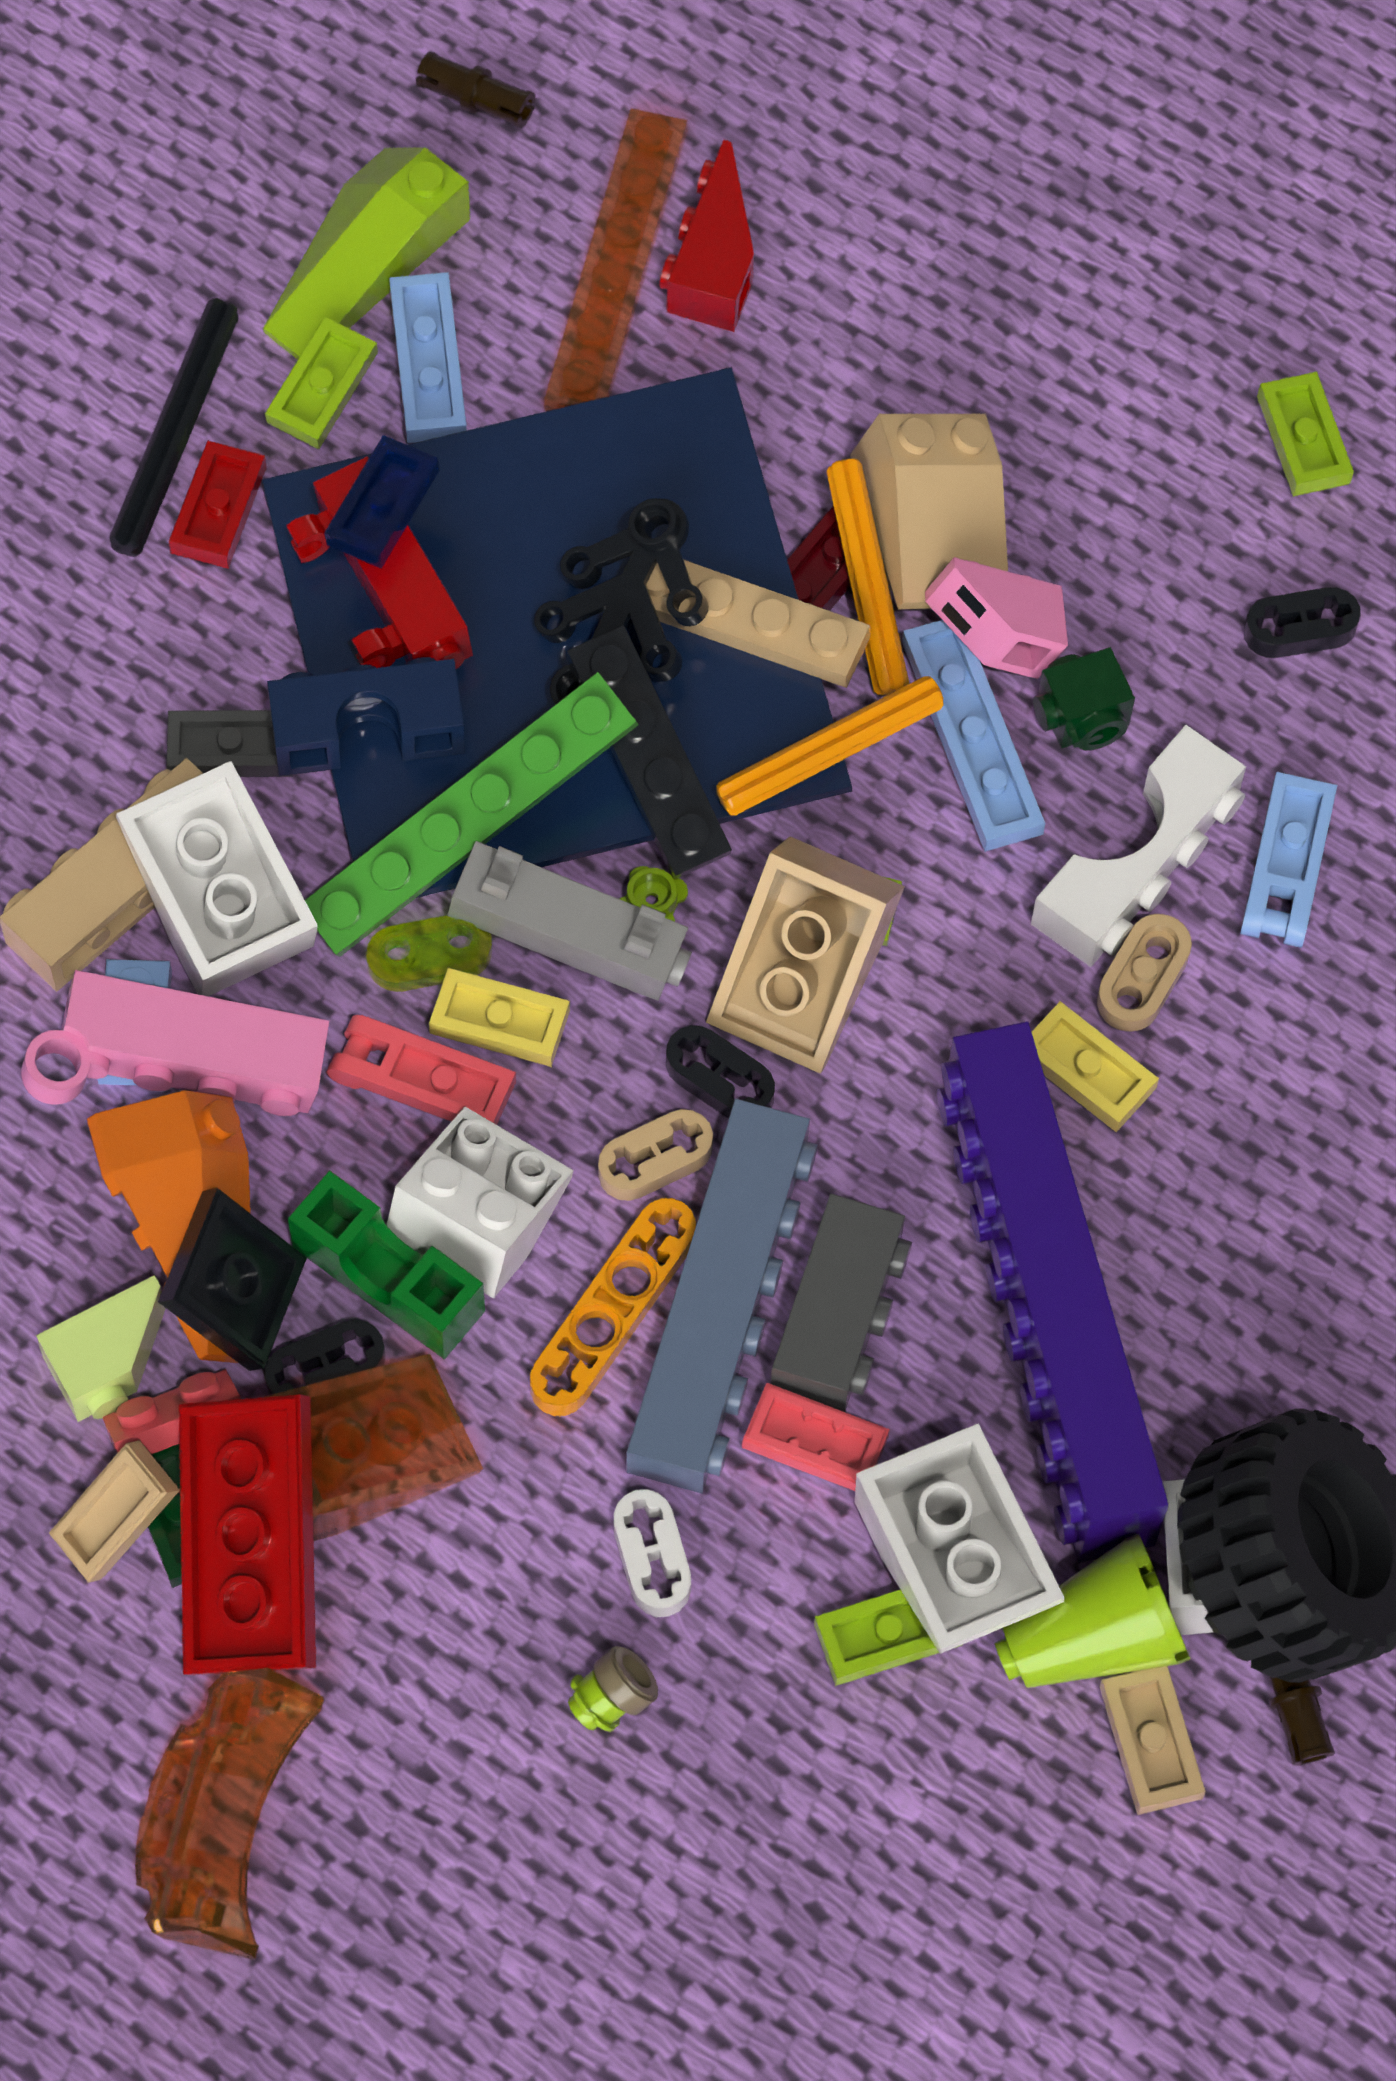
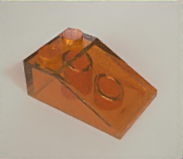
M430 1354L265 1396L301 1394L311 1397L314 1541L338 1535L472 1477L483 1470Z

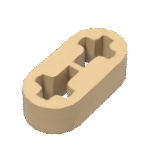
M680 1109L613 1139L604 1146L599 1155L598 1178L601 1187L608 1195L618 1200L631 1201L698 1171L707 1164L712 1155L713 1131L711 1125L703 1115L693 1110ZM682 1130L683 1134L687 1137L698 1135L695 1139V1151L687 1153L682 1146H676L661 1153V1151L673 1144V1132ZM625 1157L630 1164H635L648 1157L651 1158L638 1166L637 1179L629 1180L624 1173L613 1175L616 1172V1159Z

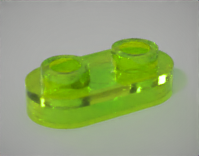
M447 915L393 925L380 930L370 940L366 951L367 967L373 981L389 991L402 992L443 984L448 968L473 975L482 973L492 957V938L490 933L476 928L474 924L462 919L456 920ZM456 936H465L471 940V943L463 948H456L449 942ZM394 948H403L409 952L401 960H394L387 956L388 952Z

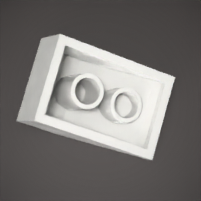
M232 761L116 814L117 821L169 940L197 994L204 996L215 994L314 947L318 925Z
M979 1423L856 1473V1507L882 1561L940 1654L1064 1602L1061 1589Z

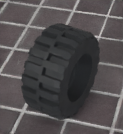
M1304 1408L1289 1410L1214 1440L1210 1446L1203 1448L1195 1458L1180 1493L1185 1502L1181 1504L1177 1511V1528L1183 1530L1184 1541L1179 1545L1182 1564H1188L1193 1581L1188 1584L1195 1601L1201 1600L1208 1612L1204 1617L1214 1633L1223 1634L1228 1640L1226 1647L1237 1658L1244 1661L1251 1660V1668L1270 1677H1277L1287 1682L1314 1680L1378 1658L1396 1647V1474H1391L1384 1463L1387 1458L1376 1445L1366 1444L1363 1441V1432L1352 1424L1340 1422L1339 1417L1319 1410L1310 1411Z

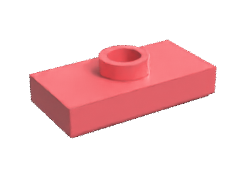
M766 1383L742 1440V1448L855 1491L856 1473L878 1464L888 1440L890 1429Z

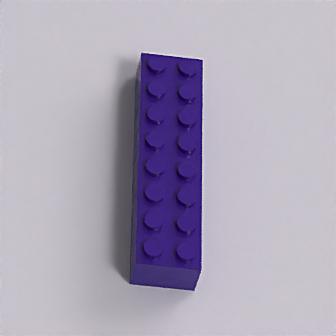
M1029 1022L955 1036L952 1039L949 1061L941 1064L944 1087L937 1089L939 1110L945 1126L955 1125L960 1145L953 1147L955 1167L961 1184L971 1183L977 1203L970 1205V1219L975 1238L978 1243L988 1241L993 1263L986 1264V1274L994 1302L1004 1300L1010 1322L1003 1323L1006 1350L1011 1362L1021 1360L1027 1382L1020 1384V1397L1024 1414L1028 1422H1039L1044 1443L1037 1445L1040 1471L1045 1483H1056L1062 1505L1054 1506V1518L1060 1541L1063 1545L1073 1543L1078 1563L1095 1560L1126 1538L1138 1533L1145 1548L1153 1547L1156 1544L1169 1503Z

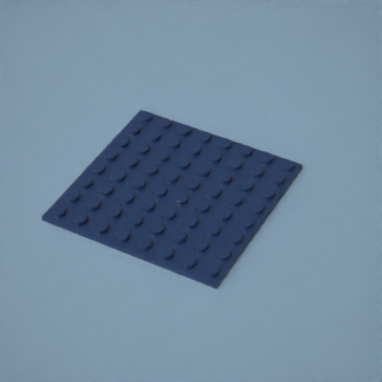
M732 367L262 479L308 673L313 675L338 673L345 671L349 667L360 665L356 659L358 652L352 643V639L367 630L386 627L338 543L331 545L318 558L301 563L290 541L293 538L286 526L301 516L308 514L317 515L320 513L313 482L367 456L468 628L473 656L465 659L461 666L456 669L464 720L465 754L403 761L401 745L397 734L389 726L376 721H364L354 724L344 732L339 741L341 769L331 770L353 862L556 705L550 695V684L554 675L564 666L570 665L566 657L567 650L592 639L604 611L576 623L573 635L561 643L549 642L537 630L534 623L536 611L548 601L562 602L623 573L631 556L602 567L600 579L593 586L581 589L574 587L561 572L560 563L563 555L569 549L576 546L589 547L628 529L630 515L641 502L652 498L668 499L677 503L685 512L689 521V533L685 543L680 548L683 560L799 600ZM661 524L653 530L651 538L661 536L669 525ZM590 560L578 562L573 569V574L578 575L585 572L589 567ZM562 614L553 616L548 621L547 629H555L560 626L564 616ZM630 618L626 630L640 657L643 649ZM660 622L666 639L674 645L682 656V668L678 675L669 681L661 682L654 680L649 674L648 676L719 824L852 792V784L845 760H842L738 815H729L717 796L716 786L720 781L834 723L822 679ZM664 652L659 654L653 661V667L659 668L666 665L669 661L670 653ZM401 657L395 660L391 666L405 665L406 661ZM608 748L485 845L497 850L501 846L523 855L522 860L539 867H545L654 839L611 749ZM468 858L418 897L455 889Z

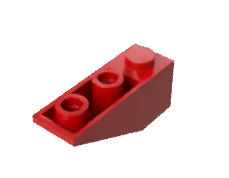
M723 139L715 161L706 159L703 164L697 185V194H701L697 208L688 206L684 212L678 240L683 243L678 256L671 253L667 256L661 273L660 288L667 290V313L734 332L753 285L754 250L733 145L731 141Z

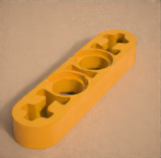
M660 1198L650 1202L641 1211L538 1357L530 1372V1393L535 1405L543 1412L553 1416H566L576 1412L586 1402L686 1259L696 1228V1219L692 1210L685 1203L673 1198ZM672 1218L678 1221V1234L681 1238L678 1239L671 1235L665 1238L657 1250V1261L665 1263L663 1266H660L647 1253L656 1238V1227L653 1223L657 1222L658 1224L665 1225ZM638 1245L642 1250L636 1249L634 1246ZM626 1267H636L642 1269L648 1275L650 1284L643 1293L636 1296H627L615 1288L612 1282L615 1274ZM590 1318H601L612 1325L615 1333L612 1340L606 1345L590 1347L579 1340L576 1333L578 1327ZM564 1347H567L580 1360L571 1373V1387L574 1391L570 1393L567 1390L561 1389L555 1396L548 1394V1380L545 1376L549 1374L552 1377L558 1378L562 1375L570 1363L569 1352L562 1351ZM584 1362L593 1365V1367L588 1369Z

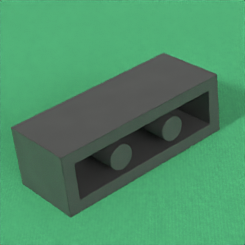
M830 1193L772 1366L770 1384L843 1412L846 1411L851 1393L864 1395L874 1363V1358L864 1355L870 1334L880 1337L884 1334L893 1305V1299L883 1297L889 1276L902 1278L912 1246V1241L902 1239L905 1215Z

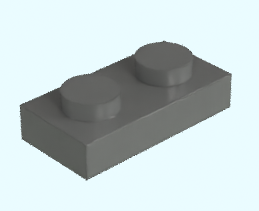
M270 710L168 711L167 769L173 770L184 759L188 758L203 773L232 761L240 777H293V775L279 776Z

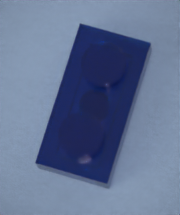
M383 435L324 532L327 545L382 569L439 473L438 458Z

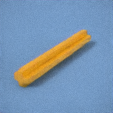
M855 458L842 459L833 462L828 467L827 477L858 620L870 625V639L865 647V653L873 690L879 696H887L908 685L909 679L862 463Z
M923 676L720 781L716 786L719 801L729 815H738L941 710L944 699L942 692L931 676Z

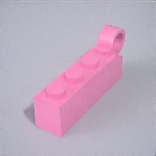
M75 970L68 992L62 1029L43 1032L31 1041L23 1061L21 1077L26 1090L31 1096L43 1103L52 1105L64 1104L76 1098L84 1088L87 1078L99 1079L111 1075L131 1079L137 1086L151 1091H166L172 1087L187 1091L232 1097L233 1101L238 1100L258 1104L264 1111L270 1114L293 1116L298 1112L309 1113L318 1093L329 1021ZM55 1053L63 1055L73 1063L76 1075L65 1081L50 1080L39 1072L35 1061L46 1054Z

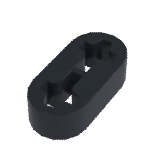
M1325 587L1266 597L1258 600L1251 606L1244 626V639L1253 652L1266 658H1280L1338 648L1346 645L1353 639L1361 617L1360 605L1352 594L1338 587ZM1323 609H1332L1335 617H1343L1339 627H1332L1329 619L1321 618ZM1264 619H1273L1277 627H1283L1281 636L1272 637V633L1268 628H1262Z
M690 1025L683 1027L670 1037L666 1049V1068L669 1076L679 1086L729 1119L735 1101V1087L725 1078H728L740 1087H746L752 1081L758 1084L757 1097L759 1100L747 1097L743 1101L772 1108L775 1092L774 1079L771 1072L754 1058L714 1031L703 1026ZM699 1046L706 1049L705 1062L715 1071H712L700 1062L693 1063L690 1068L684 1066L682 1049L692 1053Z
M350 1320L282 1347L273 1353L266 1363L264 1375L268 1395L270 1397L298 1394L310 1396L312 1407L370 1382L384 1368L386 1355L382 1335L375 1326L366 1321ZM350 1340H356L360 1347L372 1346L366 1350L367 1362L356 1366L351 1358H344L332 1364L329 1363L345 1355L344 1343ZM295 1365L300 1373L321 1366L320 1369L305 1376L306 1387L302 1390L295 1391L290 1383H284L280 1386L278 1384L285 1380L284 1368L287 1366Z

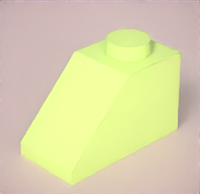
M155 1275L36 1335L43 1359L78 1422L91 1415L94 1419H102V1417L116 1412L121 1404L128 1401V1396L137 1392L166 1309L158 1303L162 1290Z

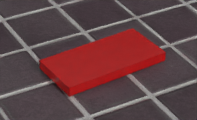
M298 1394L179 1404L183 1675L316 1668L311 1397Z

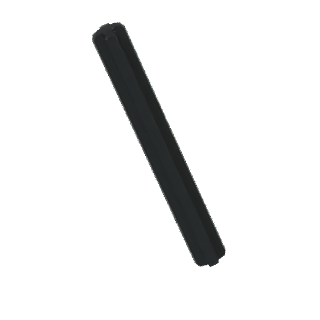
M212 298L206 304L110 533L111 548L119 554L136 557L142 553L238 322L237 306L230 301Z

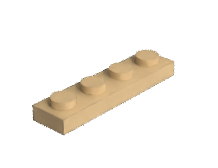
M684 560L692 584L701 591L708 601V613L699 624L683 626L674 619L667 609L666 602L670 591L658 563L656 564L647 582V588L660 622L847 688L870 639V625ZM690 597L685 599L679 606V612L690 611L695 606L696 598Z

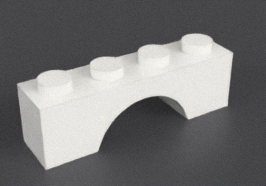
M1185 725L1148 769L1143 796L1153 810L1158 829L1152 840L1137 852L1119 859L1096 860L1073 855L1037 896L1031 925L1090 967L1093 966L1104 952L1114 956L1134 926L1130 921L1143 907L1151 912L1164 898L1171 886L1168 876L1179 863L1188 868L1200 856L1209 839L1204 835L1216 820L1225 825L1238 811L1245 798V794L1240 791L1246 766L1188 725Z

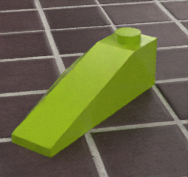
M426 147L384 148L344 183L263 327L264 333L298 360L324 316L347 328L352 327L390 292V277H401L411 274L470 220L469 181Z

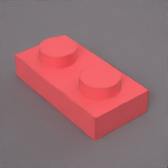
M226 1369L215 1374L212 1372H202L186 1378L180 1383L178 1388L153 1398L150 1396H140L130 1399L121 1404L116 1412L102 1418L116 1453L126 1443L141 1441L149 1453L154 1454L179 1444V1404L237 1400L241 1398Z

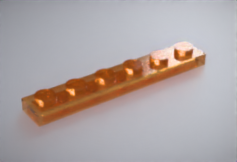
M633 108L630 109L545 395V411L611 396L686 138L687 120Z

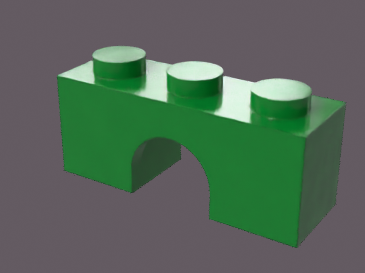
M330 1170L288 1217L292 1247L444 1360L485 1312L484 1283L433 1246L423 1255L406 1245L385 1224L381 1215V1208Z

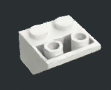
M464 1107L396 1185L387 1226L401 1241L423 1255L431 1246L438 1249L484 1283V1293L494 1299L530 1254L568 1186L574 1170L469 1108Z

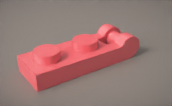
M363 1015L352 1016L344 1033L345 1038L348 1040L342 1053L334 1054L326 1071L328 1077L339 1084L353 1089L363 1088L451 1122L464 1107H467L497 1125L516 1084L515 1071ZM380 1050L386 1053L380 1066L366 1061L370 1051Z

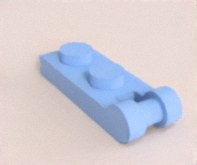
M1276 772L1240 934L1259 938L1260 932L1284 938L1283 944L1302 948L1337 785ZM1268 896L1291 900L1290 913L1266 908Z

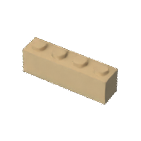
M186 758L173 770L165 769L155 775L146 786L144 794L128 808L203 774V772ZM122 808L108 815L101 823L97 834L79 850L73 848L62 854L54 863L50 874L33 889L26 888L15 894L7 903L3 914L0 916L5 943L56 992L73 978L75 970L82 971L155 908L116 818V814L124 810Z

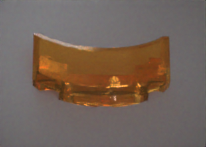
M270 1668L225 1672L208 1688L207 1704L201 1717L192 1725L180 1724L151 1782L144 1815L139 1824L136 1844V1885L149 1892L151 1906L145 1916V1920L153 1934L184 1944L247 1959H256L259 1945L252 1931L247 1898L248 1867L256 1826L269 1790L280 1767L304 1730L322 1711L325 1699L323 1696Z

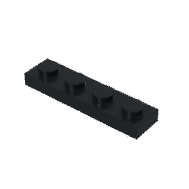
M620 626L567 650V660L579 685L581 686L599 672L639 724L612 745L610 749L673 879H678L730 855L732 851L731 846L625 626Z

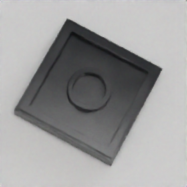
M218 1188L202 1191L158 1303L248 1371L264 1369L307 1258Z

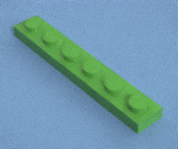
M599 672L305 899L318 925L317 931L335 955L341 957L470 856L475 841L483 844L489 842L639 725Z

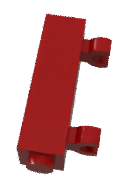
M368 456L313 482L320 513L317 515L308 514L301 516L286 525L293 538L290 542L301 563L318 558L331 545L338 543L386 626L384 628L367 630L352 639V643L358 652L356 659L359 664L380 668L391 666L395 660L401 657L405 659L406 663L416 658L431 657L435 661L454 659L457 669L465 659L473 656L467 625Z

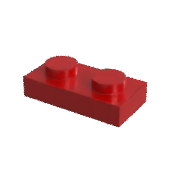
M207 440L169 539L171 554L229 569L267 468L265 455Z

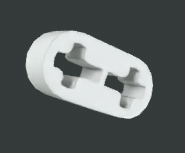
M648 1489L632 1491L617 1503L614 1512L615 1539L636 1605L646 1614L655 1617H668L679 1612L688 1602L691 1593L689 1565L675 1517L668 1501L659 1493ZM645 1508V1512L650 1518L660 1517L661 1520L656 1521L653 1526L655 1545L645 1547L638 1527H626V1525L633 1522V1511ZM659 1559L664 1576L667 1579L678 1578L679 1582L672 1584L671 1596L668 1598H660L656 1589H644V1586L651 1583V1566L649 1563L651 1561Z

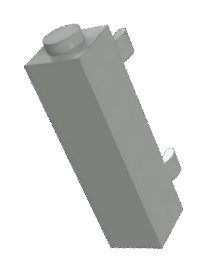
M475 841L453 893L447 916L658 1001L666 982L676 987L679 986L692 954L691 951L681 948L688 927L665 918L666 913L643 904L641 908L524 861L521 854L501 846L497 850Z

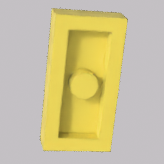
M448 968L429 1021L430 1034L552 1067L570 1013V1001Z
M1061 1001L1032 1031L1044 1076L1115 1132L1125 1124L1157 1088L1159 1081L1157 1076Z

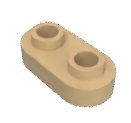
M1152 914L1143 917L1132 927L1102 978L1098 991V1011L1104 1021L1110 1026L1121 1031L1132 1032L1146 1028L1156 1019L1184 971L1191 952V936L1182 922L1169 915ZM1151 946H1160L1168 952V956L1164 959H1155L1148 954L1147 949ZM1124 995H1130L1135 997L1140 1005L1134 1009H1126L1119 1004L1117 999Z

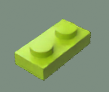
M324 316L265 412L267 423L320 449L378 354L377 342Z
M1312 372L1260 383L1257 398L1293 497L1349 485L1354 470L1318 373Z
M901 1590L815 1616L814 1626L835 1686L939 1653Z

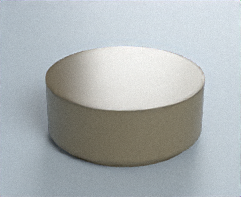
M614 1646L594 1663V1673L600 1687L607 1697L624 1712L630 1715H638L657 1699L658 1685L655 1677L644 1661L633 1651L625 1647Z

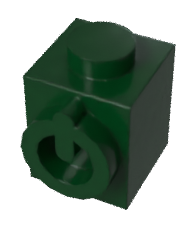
M1111 647L1082 657L1076 654L1066 655L1051 663L1048 668L1042 670L1039 692L1033 698V706L1041 728L1045 732L1053 730L1061 749L1072 745L1074 748L1079 747L1084 751H1092L1112 744L1126 733L1130 724L1135 697Z

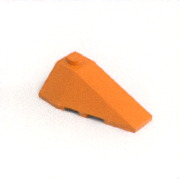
M184 1090L98 1112L87 1119L103 1180L113 1197L121 1194L124 1195L140 1225L132 1231L141 1251L151 1247L167 1278L202 1191L218 1188L250 1213L249 1154L232 1097ZM177 1317L199 1360L238 1363Z

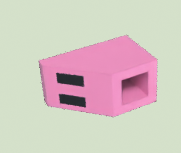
M954 557L925 591L926 603L984 666L1038 679L1042 675V670L1048 668L1068 646L1063 592L1060 585Z

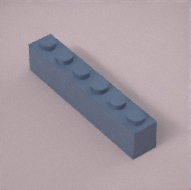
M735 1099L627 1449L626 1473L702 1494L708 1474L720 1477L730 1444V1438L720 1435L726 1414L739 1415L748 1384V1378L738 1375L744 1354L756 1357L765 1328L766 1319L756 1316L762 1295L774 1297L783 1267V1260L774 1258L779 1237L792 1238L801 1202L791 1199L797 1179L809 1181L814 1165L818 1144L808 1142L810 1118Z

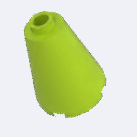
M1139 1533L1126 1538L1061 1583L1059 1587L1064 1596L1063 1603L1003 1627L1006 1638L994 1643L1009 1681L1021 1676L1027 1688L1178 1665L1191 1660Z

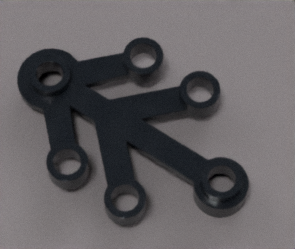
M647 499L638 504L632 511L628 529L589 547L576 546L569 549L561 559V572L574 587L581 589L593 586L600 579L602 567L626 557H631L621 575L562 602L548 601L541 605L536 611L534 623L542 636L552 643L564 642L573 635L576 623L604 611L592 639L620 626L624 625L626 628L631 618L643 649L640 660L646 672L654 680L661 682L669 681L676 677L682 668V656L665 637L647 588V582L658 563L670 591L666 602L667 609L674 619L683 626H694L706 617L708 601L701 591L692 584L680 552V548L685 543L689 533V521L682 508L677 503L668 499ZM661 524L669 525L661 536L651 538L652 532L657 526ZM590 560L589 567L585 572L578 575L573 574V569L578 562ZM690 597L696 598L695 606L690 611L679 612V606L685 599ZM558 614L564 616L560 626L555 629H547L548 621L553 616ZM664 652L670 653V658L666 665L659 668L653 667V661L659 654ZM570 665L561 668L551 681L550 695L555 704L559 703L580 686Z

